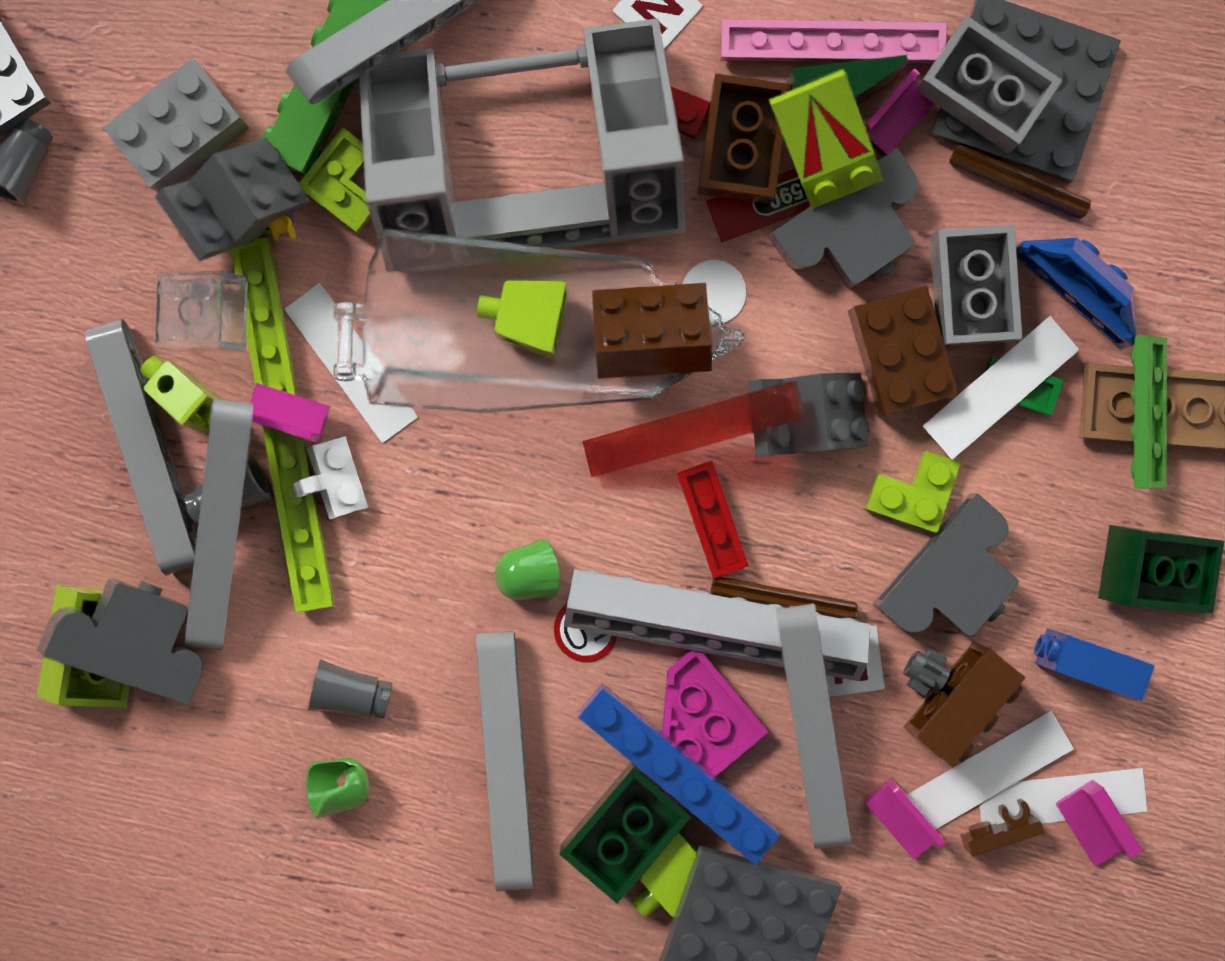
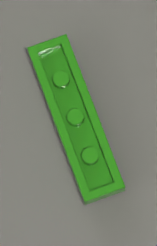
M1150 335L1135 336V347L1131 355L1132 363L1135 367V384L1131 391V398L1134 403V423L1131 427V436L1134 441V460L1131 464V475L1134 479V488L1166 489L1167 338Z

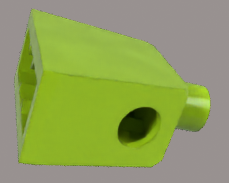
M508 280L504 282L501 299L480 295L477 305V317L496 321L494 333L499 340L544 357L555 359L569 290L566 282Z
M157 356L148 358L140 369V372L149 379L144 386V391L182 426L209 436L213 399H223L186 368L169 360L163 362Z
M682 830L678 832L639 878L646 889L635 897L632 903L644 918L650 916L661 905L671 917L674 918L698 851V848Z

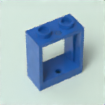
M1048 628L1045 635L1041 634L1034 649V655L1037 656L1036 664L1139 701H1143L1155 666Z

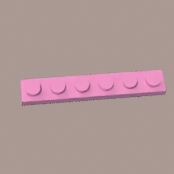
M722 20L721 61L851 62L907 55L908 63L933 64L946 45V23Z

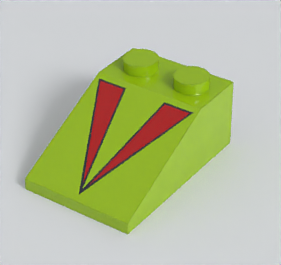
M844 69L770 100L812 209L883 181L875 153Z

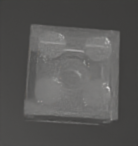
M222 270L157 272L155 348L179 352H246L248 276Z

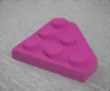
M688 650L667 668L662 733L715 777L769 732L703 652Z

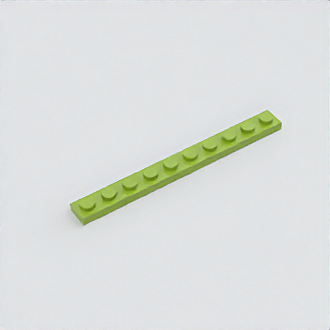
M268 237L258 238L252 243L231 250L255 385L256 383L298 396L270 239ZM262 425L295 612L335 606L315 493L296 498L292 486L293 483L299 482L301 479L312 477L306 449V439Z

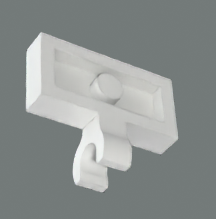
M346 437L306 448L315 476L301 479L299 482L292 484L296 498L320 491L329 519L368 508Z

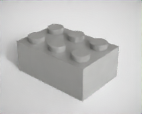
M966 16L915 91L1007 153H1010L1022 142L1063 80Z
M192 58L103 128L146 184L159 193L162 188L177 184L208 160L214 153H217L248 129L249 126L202 66Z
M1014 225L938 230L930 236L934 308L945 347L1012 343L1022 339Z

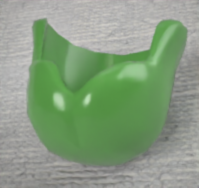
M538 539L529 545L511 549L501 556L495 568V579L497 587L503 596L520 601L539 598L551 600L557 597V593L560 590L558 560L553 547L548 541Z
M352 758L311 762L306 775V792L308 805L314 818L347 812L362 806L366 802L369 795V778L361 763ZM346 770L345 784L339 787L337 780Z

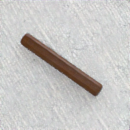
M961 144L953 149L949 163L955 167L1078 219L1085 217L1089 211L1090 199Z
M724 577L712 579L710 593L716 596L727 598L740 597L749 602L765 605L778 604L784 608L815 604L816 612L824 616L840 619H855L857 614V603L854 601Z

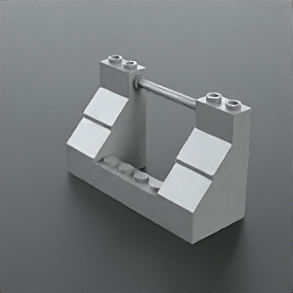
M659 19L583 28L585 44L578 45V50L558 51L444 67V63L436 62L433 48L399 52L359 77L366 202L387 270L396 271L686 232L683 158ZM579 63L581 68L588 67L603 183L456 202L440 87L447 86V81L578 65Z

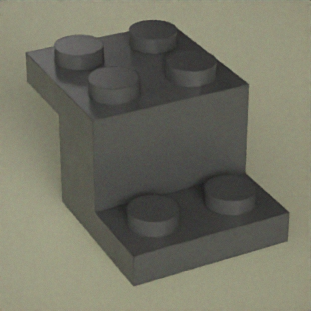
M268 138L214 153L191 180L162 188L155 196L199 262L254 242L276 218L301 210L310 201Z
M820 373L784 379L749 381L756 457L868 447L869 425L865 419V386L862 382L861 373Z

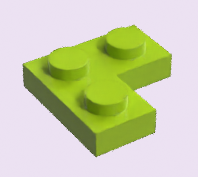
M342 127L299 182V185L304 193L359 234L371 218L366 202V192L352 182L364 167L363 142Z
M923 451L912 485L876 474L865 509L938 533L961 462L929 451Z

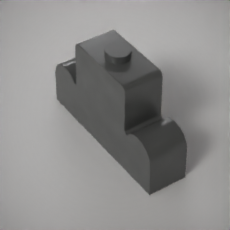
M898 148L877 161L883 181L812 209L810 206L771 233L769 236L770 241L791 269L798 272L808 271L822 259L824 254L845 286L853 288L871 275H874L878 280L896 268L892 261L912 248L915 241L894 210L904 207L916 195L918 190L917 177Z
M970 493L942 524L938 533H934L873 602V605L895 625L908 632L916 633L929 627L933 620L932 610L934 609L959 632L973 636L987 620L992 622L1002 613L1005 608L1003 602L1019 584L1018 579L986 551L987 547H996L1004 542L1009 528L1007 520L981 495Z
M113 578L109 579L92 619L76 608L65 607L57 610L49 619L36 650L45 658L188 705L203 669L202 661L196 653L183 645L174 644L187 613L186 606L161 596L162 588L143 581L140 582L139 587Z

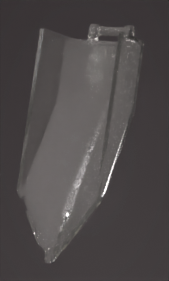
M386 229L369 263L364 304L344 302L335 304L333 307V318L337 321V363L333 365V378L338 381L363 380L369 403L375 405L492 413L643 401L654 398L663 390L677 382L679 383L694 373L598 379L592 290L669 285L651 272L654 266L641 258ZM508 280L566 282L569 292L555 359L544 357L499 340L494 333L496 321L477 317V305L480 295L501 299L504 282ZM708 306L712 339V362H714L737 346L739 347L744 342L745 335L741 329L734 331L725 326L721 315ZM355 320L363 321V363L353 362V321Z

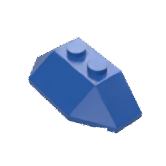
M1078 238L1029 240L1016 245L1017 259L1120 350L1132 347L1135 344L1137 333L1134 287L1126 281L1128 277L1120 268L1113 264L1108 265L1098 257L1100 252L1093 244L1087 240L1080 241Z

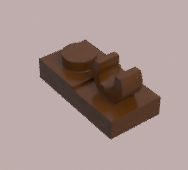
M1020 798L1017 799L1020 810L1016 816H1009L1007 807L1003 804L999 805L998 813L1005 821L1004 823L998 825L996 823L991 825L989 821L976 823L969 827L970 832L960 834L964 848L974 857L1045 834L1041 821L1030 814L1029 805Z

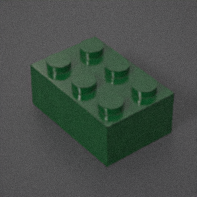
M631 762L561 843L559 855L618 904L692 817L691 812Z

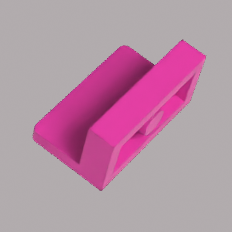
M916 69L911 71L864 125L872 147L882 156L892 152L934 104L915 91L919 85L915 79L920 74Z
M258 383L255 385L250 401L253 404L252 422L316 442H320L331 406Z
M893 777L864 800L865 804L913 860L934 843H937L940 848L947 844L938 829Z
M1094 780L1086 783L1056 803L1067 824L1095 866L1100 865L1119 852H1122L1130 859L1143 852L1105 788Z

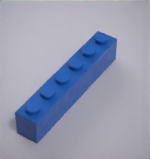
M604 683L597 688L578 711V718L754 865L761 860L780 837L772 823Z

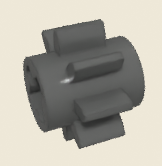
M930 648L926 650L925 654L916 650L909 658L903 670V675L910 678L906 685L923 696H926L928 690L937 694L943 688L950 675V669L943 666L947 658Z

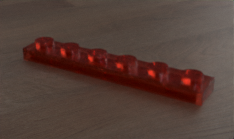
M789 381L584 440L582 443L591 477H598L806 419L797 381Z

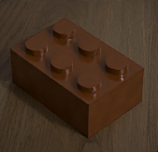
M715 73L697 195L771 205L776 194L783 134L770 100L790 92L791 84Z
M706 283L592 290L598 379L712 371V339Z
M927 285L857 305L848 310L878 417L959 395Z
M973 641L950 669V675L943 688L937 694L931 692L903 727L953 767L957 762L962 763L970 756L974 749L972 743L981 732L985 734L992 729L999 717L996 714L1005 703H1012L1019 696L1023 689V686L1020 684L1026 677L992 649Z

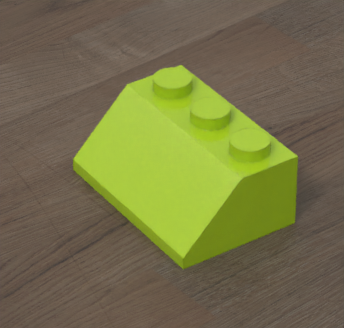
M56 585L51 616L61 608L72 607L92 619L103 590L89 587ZM43 657L37 690L38 697L57 706L127 708L130 685Z

